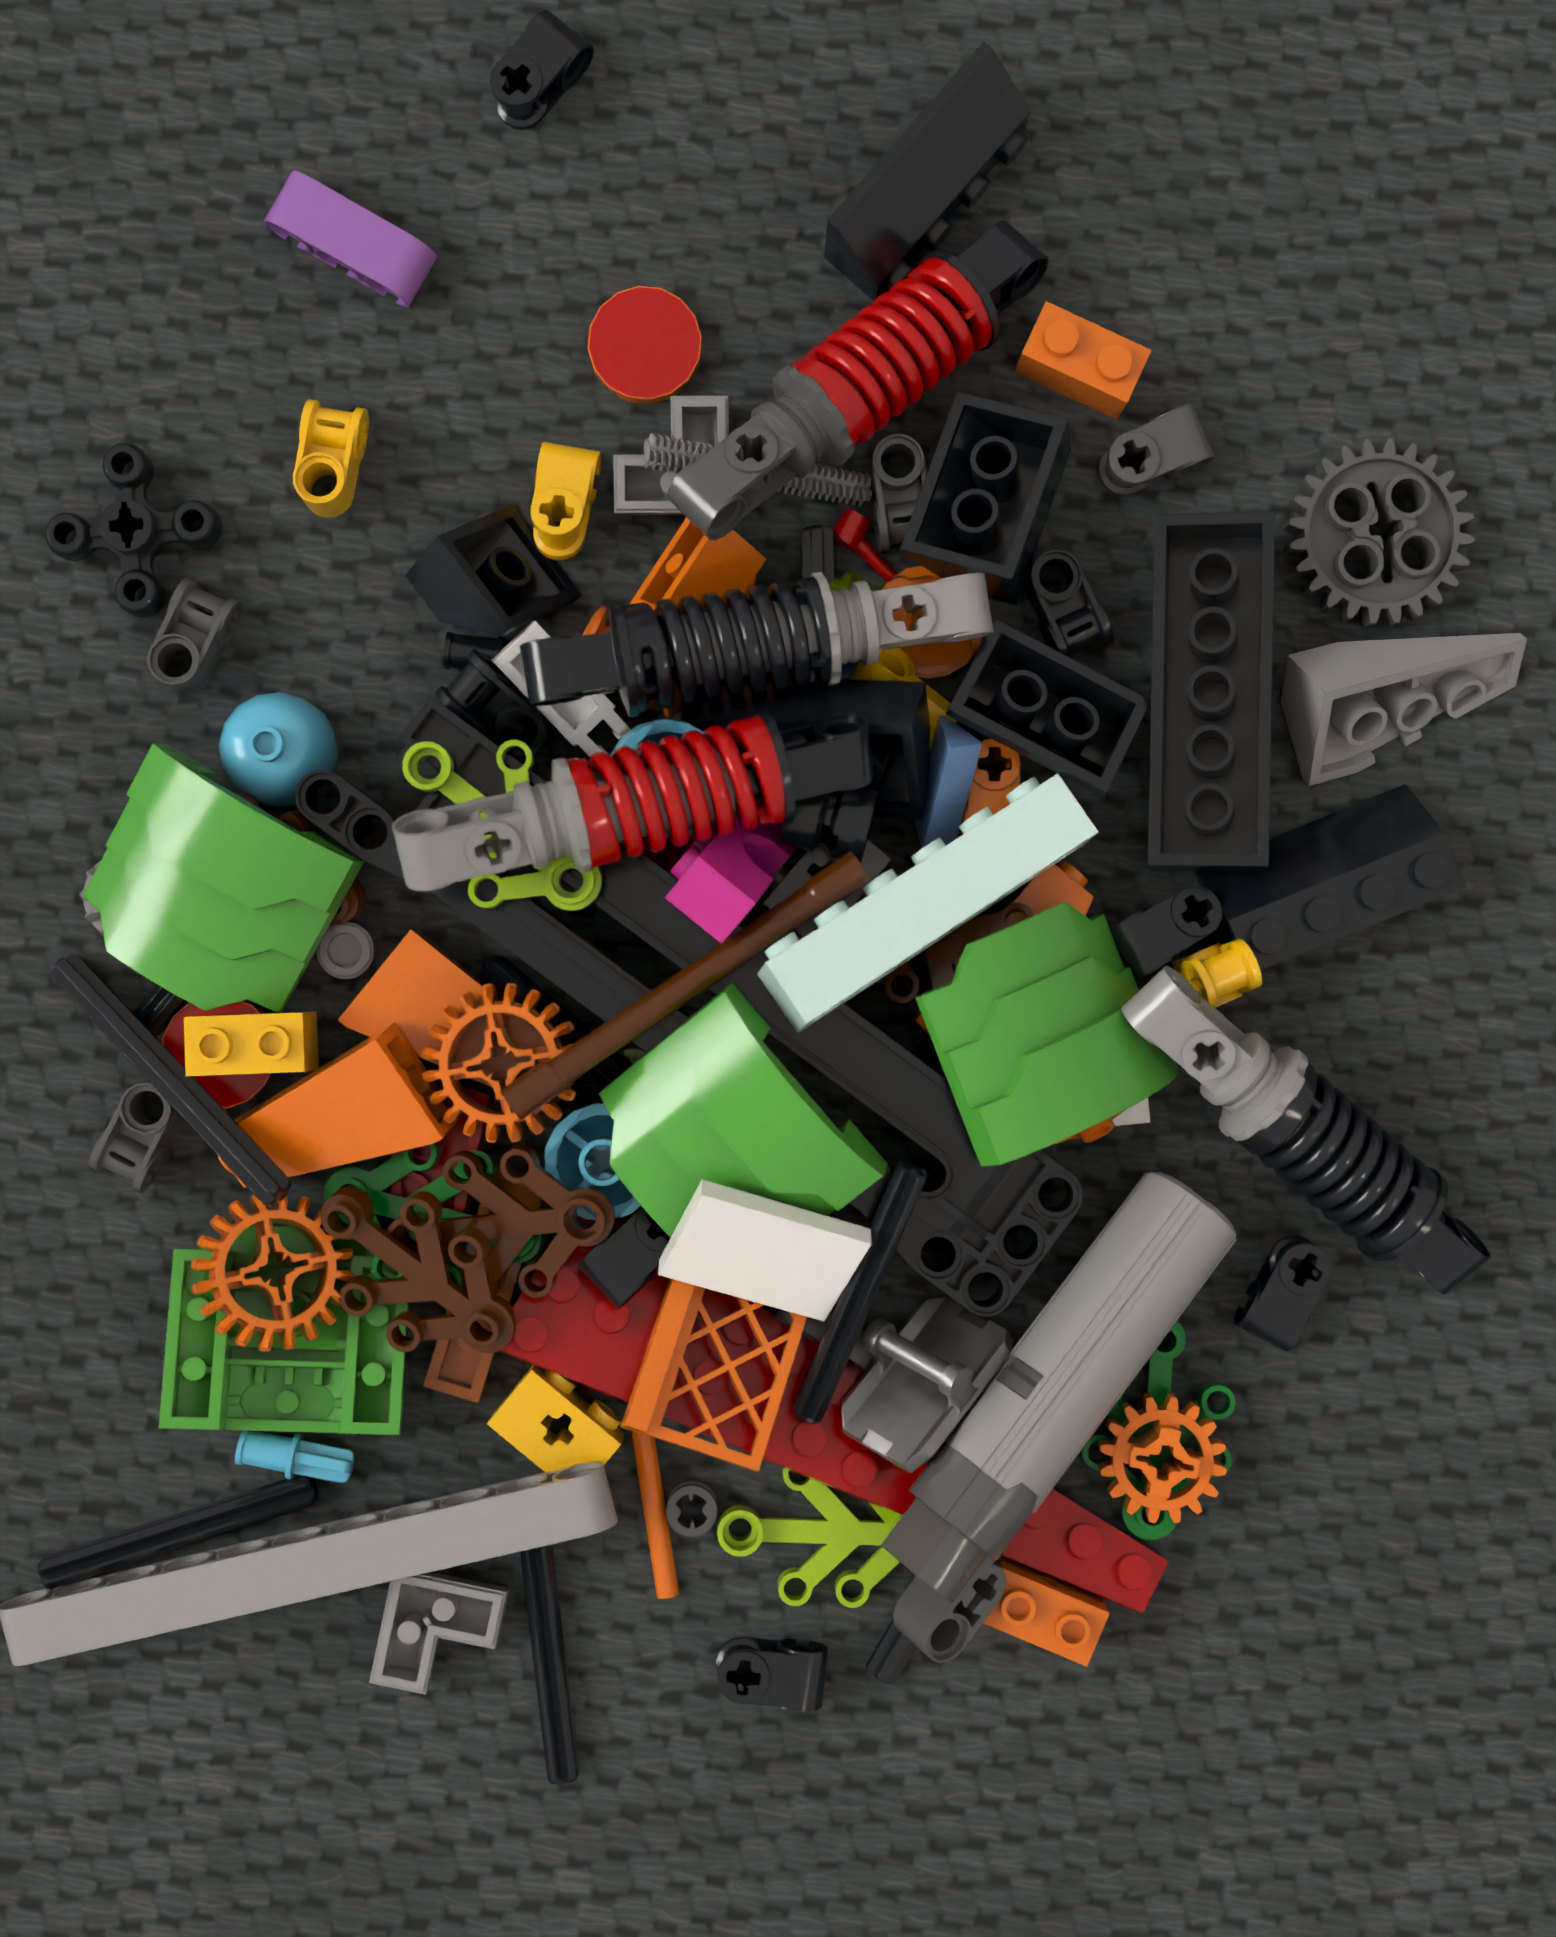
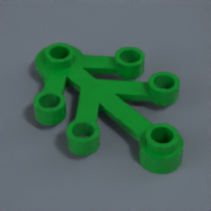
M437 1142L428 1145L431 1150V1157L423 1165H419L414 1161V1149L402 1151L399 1155L370 1172L360 1167L342 1168L331 1175L326 1182L323 1191V1203L340 1188L355 1185L371 1198L374 1205V1218L372 1221L384 1229L378 1215L396 1220L400 1216L402 1205L413 1194L408 1197H402L383 1191L415 1170L429 1171L435 1168L441 1159L440 1146ZM470 1151L484 1159L487 1165L485 1174L493 1179L496 1174L494 1158L484 1151ZM459 1161L458 1167L454 1169L455 1173L463 1179L471 1178L468 1173V1165ZM441 1176L416 1192H430L443 1204L464 1190L450 1187L445 1182L444 1177ZM414 1204V1211L423 1212L429 1216L423 1206ZM442 1207L439 1219L474 1215ZM336 1211L342 1221L350 1224V1220L344 1212ZM407 1228L409 1237L416 1241L415 1232ZM545 1234L533 1235L512 1263H526L537 1258L544 1248ZM501 1238L489 1239V1244L495 1246ZM369 1251L373 1257L371 1272L375 1280L390 1279L382 1271L383 1260ZM446 1254L449 1272L455 1276L456 1285L462 1289L461 1284L465 1274L458 1266L452 1265ZM398 1273V1275H397L396 1277H394V1278H405V1277L402 1276L400 1273Z
M1178 1321L1170 1330L1173 1336L1170 1346L1165 1349H1156L1148 1359L1146 1393H1150L1157 1406H1163L1167 1393H1171L1173 1359L1178 1357L1185 1347V1332ZM1209 1382L1202 1386L1198 1392L1197 1399L1194 1401L1200 1408L1196 1422L1209 1417L1215 1420L1229 1417L1236 1406L1233 1392L1220 1382ZM1215 1391L1224 1392L1226 1401L1223 1407L1218 1410H1210L1207 1406L1209 1395ZM1121 1397L1107 1415L1108 1418L1117 1420L1120 1423L1127 1418L1121 1405L1125 1401ZM1153 1421L1139 1427L1131 1437L1138 1438L1152 1429ZM1180 1424V1444L1183 1445L1194 1434ZM1095 1431L1080 1451V1455L1085 1463L1099 1470L1098 1465L1100 1463L1110 1460L1109 1455H1105L1098 1460L1091 1459L1088 1456V1449L1092 1443L1098 1440H1111L1107 1434L1100 1431ZM1198 1445L1196 1446V1448H1195V1450H1194V1451H1196V1452H1200ZM1162 1446L1160 1454H1150L1149 1458L1156 1469H1161L1163 1462L1172 1454L1166 1446ZM1226 1448V1451L1221 1453L1220 1463L1226 1467L1228 1472L1232 1464V1457ZM1124 1465V1470L1127 1478L1136 1487L1143 1490L1144 1473L1142 1472V1470L1139 1481V1479ZM1116 1476L1107 1477V1479L1112 1482L1116 1479ZM1185 1478L1171 1488V1493L1179 1491L1192 1479ZM1127 1494L1122 1495L1124 1497L1121 1506L1122 1519L1135 1536L1145 1540L1161 1539L1167 1536L1177 1525V1523L1173 1522L1167 1510H1161L1156 1523H1150L1142 1518V1510L1144 1508L1142 1505L1138 1511L1130 1515L1124 1508Z

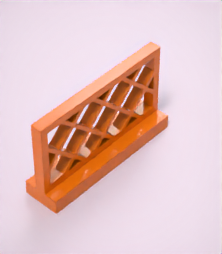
M670 1278L620 1428L641 1435L645 1434L759 1472L807 1317L789 1312L792 1322L788 1333L768 1343L753 1313L754 1310L764 1306L763 1304L755 1302L749 1305L747 1300L736 1297L741 1310L712 1323L702 1303L706 1288ZM698 1313L705 1328L691 1334ZM745 1315L760 1347L731 1362L716 1329ZM708 1334L724 1366L694 1380L683 1356L687 1344ZM785 1342L778 1363L771 1348ZM764 1353L775 1376L770 1390L750 1399L734 1367ZM680 1370L687 1385L672 1392L678 1371ZM727 1372L742 1404L713 1419L697 1386ZM690 1390L705 1423L685 1434L661 1426L668 1402ZM767 1399L760 1420L753 1405ZM746 1410L757 1432L750 1455L727 1448L716 1424ZM709 1429L716 1444L693 1436Z

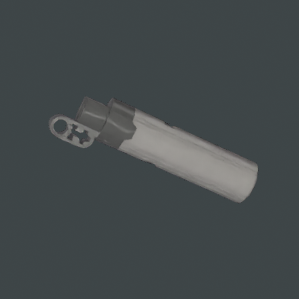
M1145 1172L1011 1350L1009 1357L945 1439L934 1458L910 1487L909 1491L917 1498L881 1544L885 1550L916 1575L895 1606L893 1614L894 1625L932 1661L942 1663L957 1657L997 1605L1005 1591L1006 1576L1001 1567L994 1563L995 1560L998 1561L1030 1516L1037 1511L1237 1241L1234 1226L1226 1216L1210 1202H1207L1192 1191L1190 1187L1165 1173Z

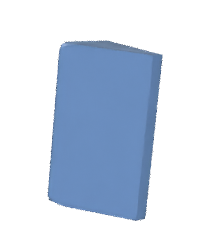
M947 716L938 718L929 754L925 813L923 819H914L922 847L938 838H941L945 845L957 839L982 742Z

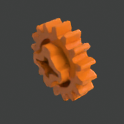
M1150 1393L1143 1394V1408L1136 1411L1128 1402L1121 1404L1127 1418L1122 1423L1108 1418L1105 1424L1114 1434L1113 1440H1098L1097 1445L1102 1453L1110 1456V1460H1106L1098 1465L1101 1476H1116V1479L1107 1487L1111 1497H1120L1126 1493L1127 1497L1124 1503L1126 1512L1133 1515L1141 1505L1145 1506L1146 1517L1150 1523H1156L1161 1510H1167L1174 1523L1180 1522V1508L1186 1505L1197 1515L1203 1512L1197 1498L1202 1493L1216 1498L1219 1492L1210 1482V1478L1212 1475H1226L1227 1472L1226 1467L1222 1463L1214 1460V1455L1226 1451L1225 1443L1221 1439H1208V1436L1217 1428L1214 1421L1209 1417L1196 1422L1200 1411L1198 1405L1190 1401L1181 1411L1178 1409L1177 1397L1173 1393H1167L1163 1406H1157ZM1153 1421L1152 1429L1138 1438L1131 1437L1139 1427ZM1180 1424L1194 1434L1200 1452H1196L1192 1448L1183 1447L1180 1444ZM1162 1446H1166L1175 1458L1173 1461H1164L1161 1469H1156L1149 1455L1160 1454ZM1123 1463L1142 1470L1144 1473L1143 1490L1136 1487L1127 1478ZM1185 1478L1192 1479L1185 1487L1171 1493L1173 1486Z

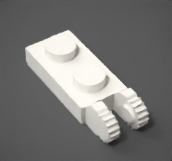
M534 620L491 660L527 698L528 692L520 645L533 640L550 638ZM604 694L586 696L582 699L566 703L535 706L573 746L578 745L589 757L597 752H606L587 736L600 721H605L612 729V734L618 740L631 730L614 712L613 709L616 706Z

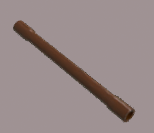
M849 851L808 879L802 888L727 938L722 944L720 943L554 1058L544 1060L503 1088L501 1092L514 1113L521 1120L562 1093L572 1081L811 917L821 911H826L871 881L867 872L852 851Z

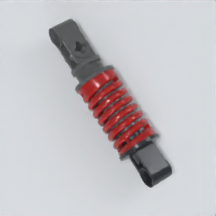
M1005 220L992 225L978 241L957 257L943 250L930 251L920 260L918 266L908 273L906 279H900L890 287L889 292L882 293L873 301L872 305H867L857 313L856 318L849 319L840 327L839 331H834L826 337L823 344H817L808 351L805 357L798 359L791 366H784L780 369L778 374L772 378V387L776 398L771 402H762L752 410L750 420L732 431L726 439L703 457L684 467L672 481L668 489V499L708 539L717 540L728 534L743 517L763 501L772 497L777 490L792 478H803L815 468V462L818 459L822 458L829 464L841 466L853 455L856 443L863 444L870 440L874 435V431H880L889 424L890 418H896L905 411L906 405L916 403L921 399L923 392H928L938 385L939 379H945L954 372L955 366H961L971 359L975 351L987 350L997 342L1000 335L998 314L1014 301L1026 296L1036 287L1048 268V257Z

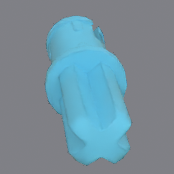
M242 1430L236 1448L235 1464H246L285 1472V1478L292 1480L295 1475L343 1484L347 1483L351 1477L355 1455L348 1448L303 1440L304 1435L302 1433H296L291 1438L271 1433Z

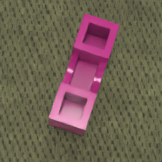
M734 814V831L726 836L718 835L712 825V836L709 840L701 842L696 840L670 871L679 881L665 899L722 944L756 904L773 881V876L796 849L780 844L783 826H780L778 823L760 825V822H758V826L755 829L745 830L740 826Z

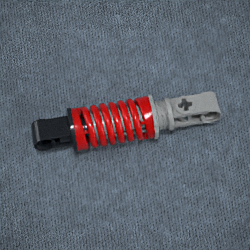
M764 710L754 713L753 717L730 722L726 728L719 725L710 726L703 734L692 730L684 733L681 739L673 735L666 736L659 741L658 745L649 740L640 743L636 750L629 746L617 748L613 756L603 751L597 752L589 758L588 764L586 758L579 759L575 757L567 760L564 758L553 760L551 781H547L545 784L539 783L532 787L527 781L514 784V791L490 797H480L468 802L438 809L417 810L395 820L392 829L405 884L408 888L416 891L437 890L454 882L487 874H497L532 864L534 869L546 867L550 859H559L561 856H570L577 870L581 873L590 872L593 867L618 862L622 857L620 842L623 844L626 855L635 858L641 856L644 852L643 837L650 851L655 853L663 851L667 845L666 831L671 844L676 847L685 846L689 842V828L693 838L699 842L709 840L712 836V825L718 835H730L735 828L734 814L740 826L745 830L755 829L758 826V822H760V825L778 823L780 826L792 824L795 817V801L835 791L859 789L873 781L874 771L868 719L857 713H836L825 716L817 721L778 730L770 713ZM480 813H486L487 818L482 819ZM491 831L492 837L485 839L484 834ZM495 852L496 858H491L489 853Z

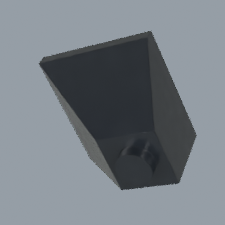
M514 504L438 535L405 575L440 622L498 636H505L524 627L532 620L536 621L575 602L582 596L558 562L545 557L538 551L534 543L533 529Z

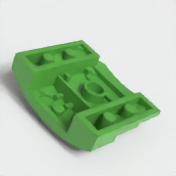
M153 743L126 794L130 799L105 845L108 848L83 894V897L100 911L106 951L147 979L205 1011L250 1000L275 1012H283L362 867L364 860L315 831H297L214 782L213 778L216 774L214 771L168 744Z
M1058 903L1031 917L966 944L953 980L915 997L981 1167L1005 1164L1080 1133L1141 1102L1165 1087L1180 1074L1175 1060L1161 1048L1143 1038L1132 1027L1122 1012V1006L1139 990L1130 967L1124 968L1104 914L1096 915L1089 919L1068 903Z
M733 983L729 984L599 1093L606 1109L614 1120L609 1165L644 1210L670 1238L702 1179L828 1216L833 1211L842 1209L882 1178L888 1166V1163L850 1119L837 1128L766 1046L763 1040L771 1027Z
M254 1226L245 1229L233 1242L227 1254L225 1273L248 1267L255 1256L254 1241L257 1240ZM273 1226L274 1232L279 1233L280 1241L288 1252L294 1254L315 1252L307 1238L297 1230L287 1226ZM354 1238L348 1240L337 1239L331 1242L334 1251L343 1248H351L353 1251V1257L336 1262L337 1270H349L354 1272V1277L364 1275L375 1280L371 1272L373 1257L366 1247ZM173 1250L159 1428L373 1435L402 1434L406 1352L397 1351L388 1343L386 1329L399 1313L408 1311V1303L374 1305L367 1314L353 1316L344 1311L341 1305L327 1302L325 1306L334 1313L336 1321L333 1325L327 1326L314 1317L312 1322L318 1333L316 1339L307 1341L301 1335L299 1329L296 1328L294 1329L296 1337L295 1348L284 1350L280 1343L279 1333H274L271 1350L261 1352L258 1348V1332H253L248 1344L240 1347L235 1344V1339L241 1326L234 1323L229 1331L219 1335L215 1331V1327L226 1316L224 1312L219 1309L206 1317L200 1313V1308L204 1304L215 1299L211 1290L202 1294H193L192 1285L200 1281L209 1280V1272L192 1270L191 1261L198 1258L211 1259L212 1253L206 1250ZM267 1254L268 1264L252 1274L244 1275L245 1279L260 1276L263 1281L271 1278L269 1286L279 1287L278 1278L287 1274V1271L301 1267V1264L295 1263L286 1266L283 1261L276 1263V1256ZM383 1261L382 1271L384 1275L390 1279L396 1277L398 1272ZM319 1269L300 1274L294 1280L292 1285L293 1301L290 1302L292 1316L299 1313L312 1299L319 1281ZM335 1282L334 1289L341 1291L347 1283ZM252 1287L229 1290L233 1299L246 1312L261 1319L274 1320L272 1308H268L266 1299L259 1290ZM352 1289L353 1295L357 1300L367 1302L363 1292L358 1289ZM399 1325L401 1333L407 1337V1326Z

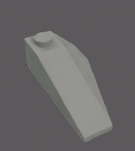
M1521 633L1345 641L1288 655L1281 705L1303 781L1308 786L1358 773L1376 763L1371 751L1399 736L1402 743L1408 746L1422 738L1421 728L1436 715L1445 711L1450 717L1457 719L1512 689L1517 683L1527 638Z

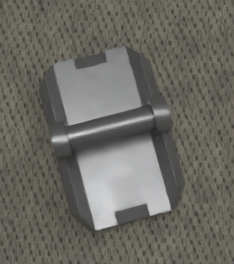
M946 1297L927 1299L920 1303L897 1332L895 1326L882 1318L875 1319L866 1329L862 1341L863 1348L872 1354L873 1362L841 1402L842 1432L908 1473H913L920 1466L929 1463L934 1458L938 1448L1009 1357L1014 1339L1005 1328L990 1320L988 1322L965 1310L962 1305Z

